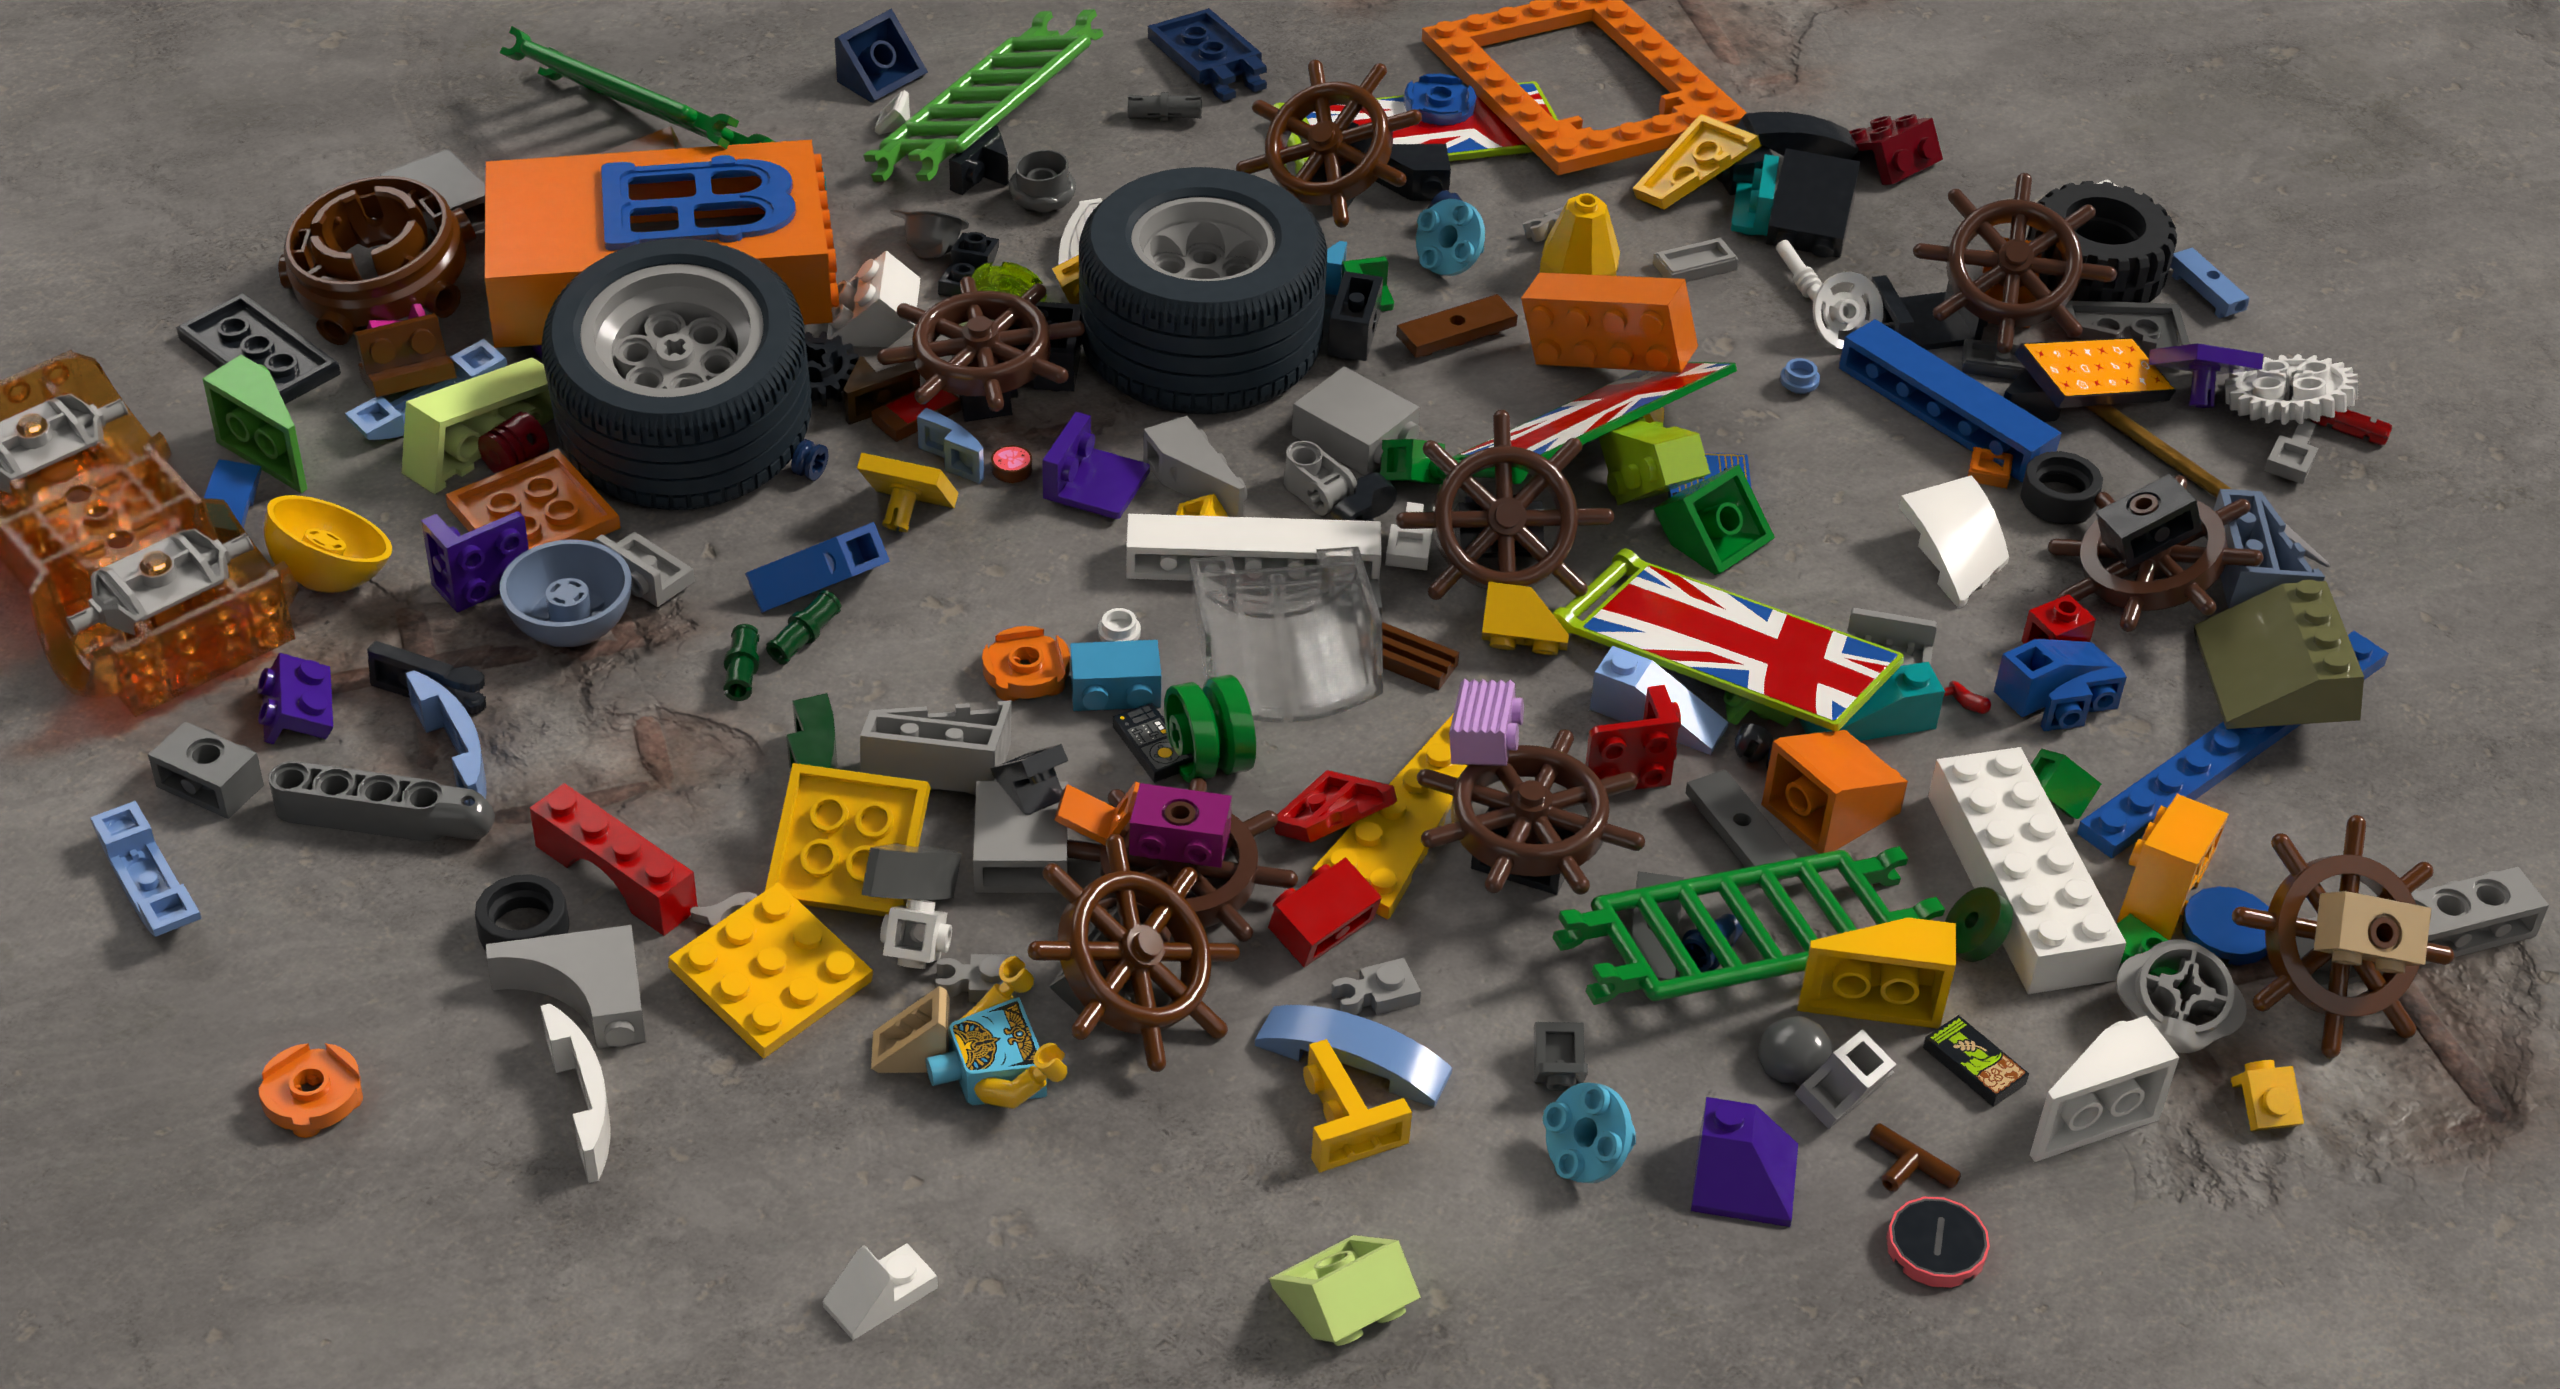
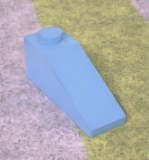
M1612 646L1595 671L1590 710L1621 722L1643 720L1647 687L1665 685L1671 702H1677L1681 712V727L1678 729L1677 743L1711 755L1725 733L1728 721L1653 660Z

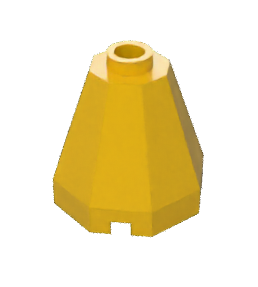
M1583 193L1568 199L1545 241L1540 263V273L1616 276L1620 250L1607 205L1597 196Z

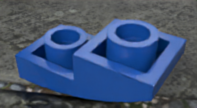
M222 459L218 460L208 483L198 516L197 525L199 530L235 536L242 535L249 506L253 507L262 471L261 466Z
M2121 666L2103 668L2080 675L2053 690L2048 695L2040 725L2043 731L2084 726L2088 712L2117 709L2127 678Z

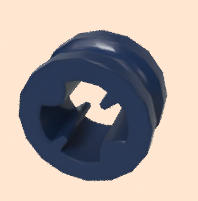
M807 439L802 440L792 457L791 467L793 473L800 476L805 474L806 478L814 481L823 474L828 462L829 454L827 447L821 444L815 445L813 441Z

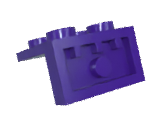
M1075 412L1042 460L1043 498L1102 516L1120 519L1149 475L1150 465L1095 449V435L1091 433V416Z
M518 511L463 535H460L454 526L449 527L437 514L421 520L431 584L457 613L500 594V581L503 572L516 557L529 550L525 518Z

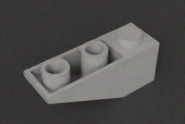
M1188 415L1144 429L1143 461L1150 465V470L1162 485L1192 499L1215 494L1228 516H1244V501L1247 499V488L1241 477L1235 476L1228 467L1223 454L1215 451L1209 443L1206 433L1202 429H1198Z

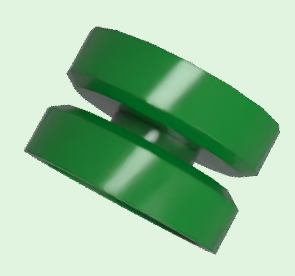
M1229 674L1209 678L1204 682L1202 689L1194 682L1170 686L1166 690L1164 719L1168 741L1171 747H1174L1177 755L1192 754L1194 757V762L1179 766V773L1185 781L1190 783L1193 778L1201 777L1204 780L1211 779L1215 776L1217 768L1224 774L1231 775L1249 771L1254 767L1256 735L1253 716L1245 691L1235 676Z

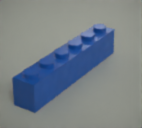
M1874 319L1845 336L1839 369L1973 451V447H1980L1991 450L1995 455H2001L2002 453L2012 454L2013 461L2010 475L2023 483L2027 464L2035 456L2045 452L2057 451L2062 434L2060 431L1878 320ZM1993 458L1994 462L2003 467V459Z

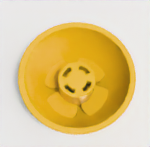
M297 495L276 497L267 505L263 532L269 555L285 576L299 582L307 589L335 593L359 587L380 572L392 553L390 540L377 526L355 512L339 505L312 497Z

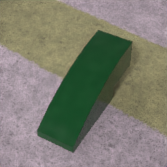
M828 694L793 700L795 733L786 734L790 770L793 763L837 769L834 716Z

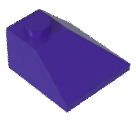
M1706 1097L1699 1133L1691 1211L1790 1227L1793 1212L1798 1143L1757 1105Z

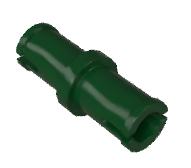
M823 590L803 611L794 612L788 619V625L773 640L766 644L769 656L775 662L785 665L806 643L811 644L818 639L820 630L835 615L841 612L840 608L842 605L839 599L833 593Z
M740 624L733 628L731 647L724 657V668L727 674L723 691H725L726 697L734 701H744L751 696L753 675L759 669L760 661L757 654V645L760 634H758V629L750 624Z

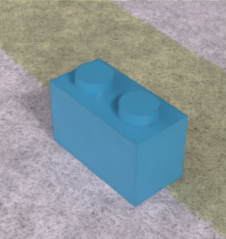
M1158 640L1070 643L1073 711L1135 709L1151 703L1156 708H1161L1162 675Z

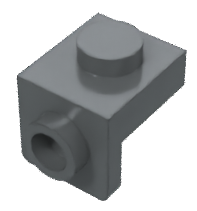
M1535 1022L1534 1082L1547 1083V1089L1555 1091H1566L1576 1084L1584 1083L1588 1075V1064L1585 1063L1584 1023Z

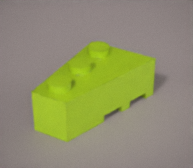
M1640 417L1599 437L1608 469V488L1611 494L1615 496L1617 505L1661 495L1711 474L1700 434L1676 426L1665 428L1662 422L1648 423L1645 421V417Z

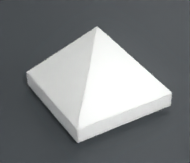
M905 90L901 91L881 110L874 132L878 135L894 132L910 119L908 92Z

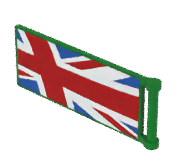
M1688 362L1681 373L1637 370L1511 429V446L1531 450L1549 460L1570 438L1579 439L1582 445L1736 372V363ZM1494 437L1453 456V458L1459 463L1477 451L1494 447ZM1430 461L1429 470L1431 476L1437 480H1444L1447 475ZM1495 467L1481 470L1472 476L1474 478L1495 479ZM1512 467V484L1522 483L1528 472Z

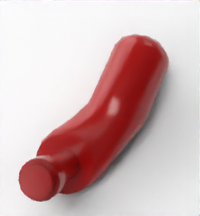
M1951 681L1949 687L1944 688V697L1953 695L1965 709L1980 714H1986L1991 709L1990 699L1972 693L1959 682Z

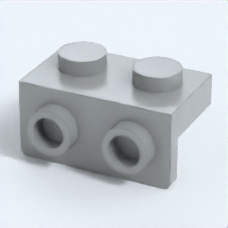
M635 531L617 543L602 534L594 539V542L613 549L623 557L631 571V593L636 597H642L656 607H659L695 582L693 568Z
M1852 608L1847 634L1902 653L1904 655V663L1901 666L1929 662L1931 665L1937 622Z

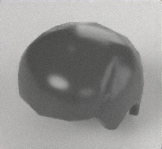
M1802 1016L1786 1017L1774 1022L1765 1030L1760 1041L1758 1058L1768 1076L1779 1082H1793L1801 1086L1827 1061L1833 1053V1048L1829 1037L1821 1025Z

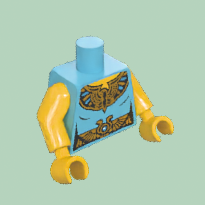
M1010 956L1001 963L999 976L1004 981L1001 985L994 984L971 1010L959 1020L950 1024L948 1027L949 1052L926 1058V1068L931 1085L936 1086L959 1080L966 1102L971 1105L990 1104L1014 1109L1028 1099L1046 1097L1047 1078L1052 1082H1059L1067 1075V1066L1061 1061L1064 1059L1065 1053L1054 1043H1047L1039 1047L1020 997L1013 999L1012 993L1014 991L1024 993L1029 991L1034 985L1033 975L1027 969H1024L1025 963L1018 957Z

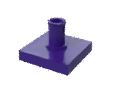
M2196 343L2150 349L2149 365L2193 372L2189 406L2195 407L2196 405V408H2214L2216 375L2262 370L2264 354Z

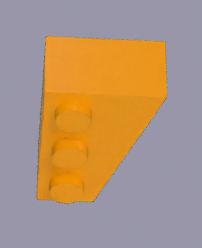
M2179 794L2175 796L2168 808L2161 805L2153 823L2149 822L2142 840H2137L2130 856L2129 865L2136 868L2117 923L2129 914H2132L2160 935L2171 940L2180 914L2183 915L2188 903L2186 898L2193 887H2198L2216 851L2229 814Z

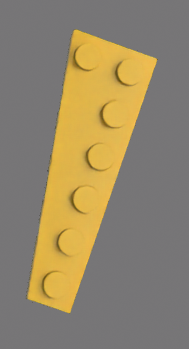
M1453 714L1389 783V785L1394 786L1398 801L1385 809L1354 822L1312 868L1313 874L1324 864H1329L1332 867L1346 857L1382 896L1376 914L1387 920L1392 916L1409 887L1416 867L1419 863L1422 864L1428 853L1429 848H1426L1421 843L1422 833L1426 830L1443 826L1445 824V817L1452 806V795L1421 786L1417 781L1418 773L1423 769H1430L1458 778L1468 766L1451 764L1449 732Z

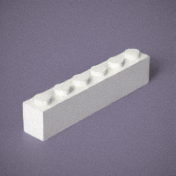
M1128 514L1126 579L1336 585V580L1378 579L1380 581L1381 521Z

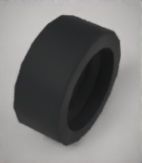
M2063 451L2045 452L2035 456L2027 464L2020 497L2024 506L2032 514L2045 521L2058 524H2077L2089 519L2097 510L2094 500L2096 495L2102 490L2103 477L2099 469L2091 461L2077 454ZM2043 483H2066L2077 488L2080 493L2066 494L2056 492L2046 487Z
M533 874L506 877L486 888L476 902L475 920L478 937L485 951L486 944L568 933L569 918L566 899L560 887L548 878ZM533 907L550 914L539 925L526 930H508L495 924L501 916L518 908Z

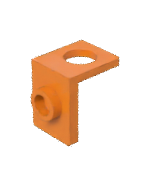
M1134 782L1116 808L1067 784L1062 791L1054 820L1106 846V839L1112 834L1119 835L1130 821L1140 783Z

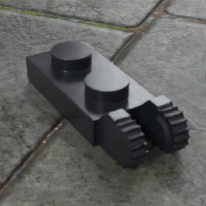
M376 640L367 648L371 686L410 698L405 673L415 670L445 687L464 706L468 714H477L485 710L486 696L480 693V689H483V686H485V678L482 672L468 666L454 668L453 665Z

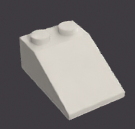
M2147 1015L2128 1022L2119 1021L2105 1029L2048 1091L2030 1152L2034 1162L2159 1120L2179 1056Z

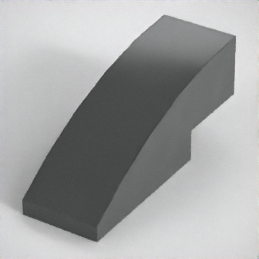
M896 843L870 847L861 895L910 900L954 898L962 853L928 845L911 847Z

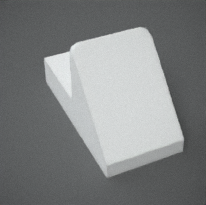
M908 1243L880 1260L866 1246H862L857 1250L824 1298L823 1308L852 1340H855L938 1288L937 1275Z

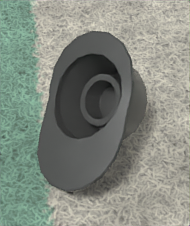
M890 210L891 214L905 219L907 244L918 257L924 259L941 257L951 252L960 232L969 227V223L965 219L949 213Z

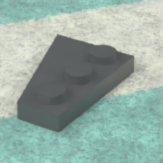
M2070 300L2065 306L2083 328L2082 334L2076 337L2077 339L2133 338L2147 355H2150V349L2190 344L2178 304Z

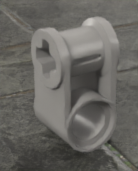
M1297 441L1288 446L1283 478L1284 487L1306 503L1314 513L1324 516L1332 511L1333 505L1354 494L1357 481L1353 473L1347 467L1340 465L1318 445L1309 441Z

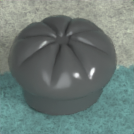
M1037 150L1019 159L1016 165V172L1012 175L1008 187L1011 197L1022 208L1047 213L1054 209H1061L1071 201L1076 190V182L1069 172V162L1066 156L1054 150Z

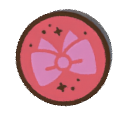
M1015 445L1003 446L997 449L991 456L992 474L998 480L1007 483H1017L1027 479L1032 473L1031 453L1027 449Z

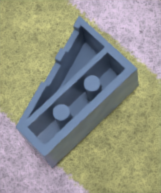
M2220 489L2214 511L2238 499H2246L2251 505L2250 511L2246 515L2224 525L2228 548L2255 549L2261 551L2264 556L2263 562L2259 566H2225L2220 577L2228 609L2281 584L2298 583L2302 580L2324 581L2325 576L2319 568L2312 569L2304 559L2305 549L2299 542L2292 543L2284 532L2286 524L2261 491Z

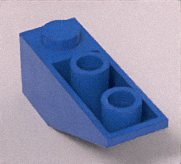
M872 522L748 571L745 575L762 613L888 563L890 560L876 525Z
M2034 639L2003 653L1993 692L2021 717H2025L2044 708L2048 695L2065 682L2095 670L2119 665L2092 642Z

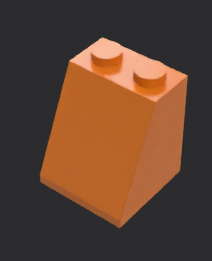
M1846 730L1780 737L1774 740L1772 744L1761 805L1820 854L1841 848L1901 813L1908 781L1897 770L1891 768L1864 743H1861Z

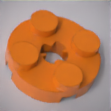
M1034 626L1009 628L995 636V643L990 645L989 648L986 645L983 649V675L987 683L996 689L997 697L1004 701L1058 695L1064 690L1065 680L1070 672L1069 648L1065 641L1057 635L1056 641L1051 637L1044 636V629ZM1029 660L1030 664L1023 665L1020 664V661Z
M309 1043L296 1045L280 1052L266 1064L262 1072L263 1081L259 1087V1098L262 1109L269 1120L279 1127L292 1130L298 1137L308 1138L317 1135L321 1129L338 1123L348 1116L353 1109L361 1105L363 1093L358 1064L348 1051L337 1045L325 1043L326 1050L319 1048L310 1050ZM306 1083L312 1086L322 1083L319 1088L308 1092L302 1091L301 1087Z

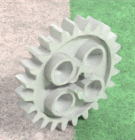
M2300 354L2295 355L2293 359H2287L2284 355H2280L2279 360L2264 357L2262 370L2229 373V378L2225 379L2226 404H2230L2231 411L2238 410L2239 416L2250 414V420L2252 421L2265 418V423H2270L2276 419L2281 420L2282 425H2286L2289 420H2296L2297 423L2303 424L2304 419L2310 418L2318 422L2322 415L2333 418L2335 417V411L2345 413L2347 406L2355 405V400L2358 399V375L2353 374L2352 367L2344 368L2343 362L2332 364V358L2318 361L2316 355L2308 359H2302ZM2291 378H2294L2293 396L2289 400Z

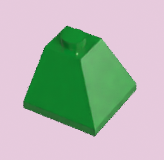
M1739 464L1680 491L1653 508L1671 545L1714 575L1722 573L1775 538Z

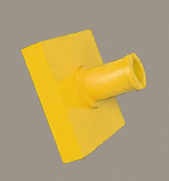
M861 452L857 465L859 472L876 492L891 495L886 515L882 522L884 527L894 531L899 527L900 532H908L916 500L955 508L958 491L941 469Z

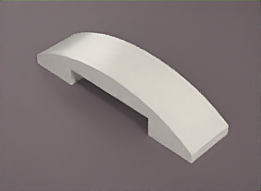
M552 1004L542 1005L540 1007L545 1038L556 1073L575 1068L588 1110L573 1114L577 1145L588 1183L599 1181L605 1167L610 1145V1118L601 1066L595 1051L581 1029Z

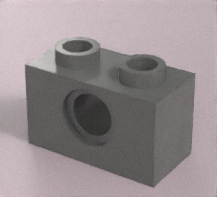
M186 721L148 754L156 787L227 819L264 786L259 758L256 752L245 745H237L219 737L209 729H201Z

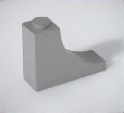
M632 925L486 944L492 990L518 989L533 991L554 997L566 1003L587 1022L594 1035L597 1049L622 1047L629 1044L646 1042Z

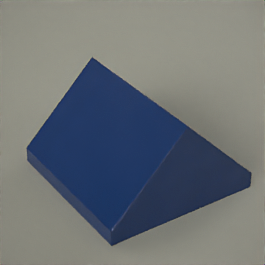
M892 8L835 38L837 82L871 103L928 73Z

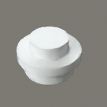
M1115 608L1107 611L1098 624V636L1102 642L1136 641L1141 635V626L1135 614L1124 608Z

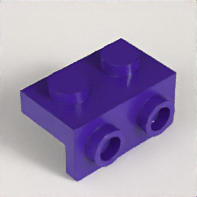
M279 653L271 668H264L258 682V693L263 695V703L260 708L258 721L259 724L264 726V742L274 744L283 728L327 739L333 729L330 666L319 664L313 660H305Z

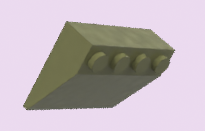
M2302 580L2298 583L2281 584L2194 625V634L2226 729L2361 720L2364 675L2326 581Z

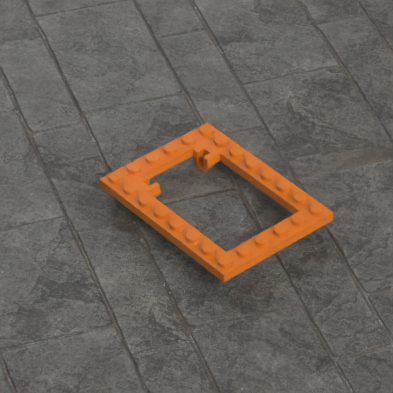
M1534 0L1526 5L1503 7L1495 12L1472 14L1464 19L1451 22L1441 21L1434 26L1422 28V41L1467 86L1470 85L1474 88L1476 95L1557 176L1668 149L1700 114L1735 127L1747 113L1623 0ZM1593 21L1670 93L1661 95L1659 103L1660 114L1650 119L1626 122L1620 126L1605 130H1593L1591 127L1582 128L1583 119L1579 115L1556 121L1481 47Z

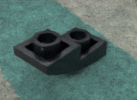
M979 232L962 233L951 249V263L938 281V295L952 297L962 294L960 281L966 276L972 277L975 280L976 287L987 279L999 248V239L986 237V235Z

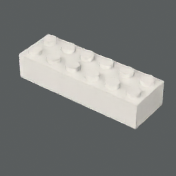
M2021 747L1937 759L1928 798L1974 889L1989 887L2010 902L2013 909V921L2010 931L2002 944L2027 994L2115 981L2126 941Z

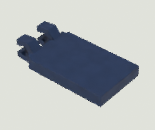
M1210 8L1148 26V39L1199 84H1211L1214 95L1220 100L1226 101L1236 98V91L1231 89L1228 84L1235 82V76L1242 75L1245 86L1254 92L1267 89V82L1259 76L1260 74L1267 73V66L1262 62V53Z

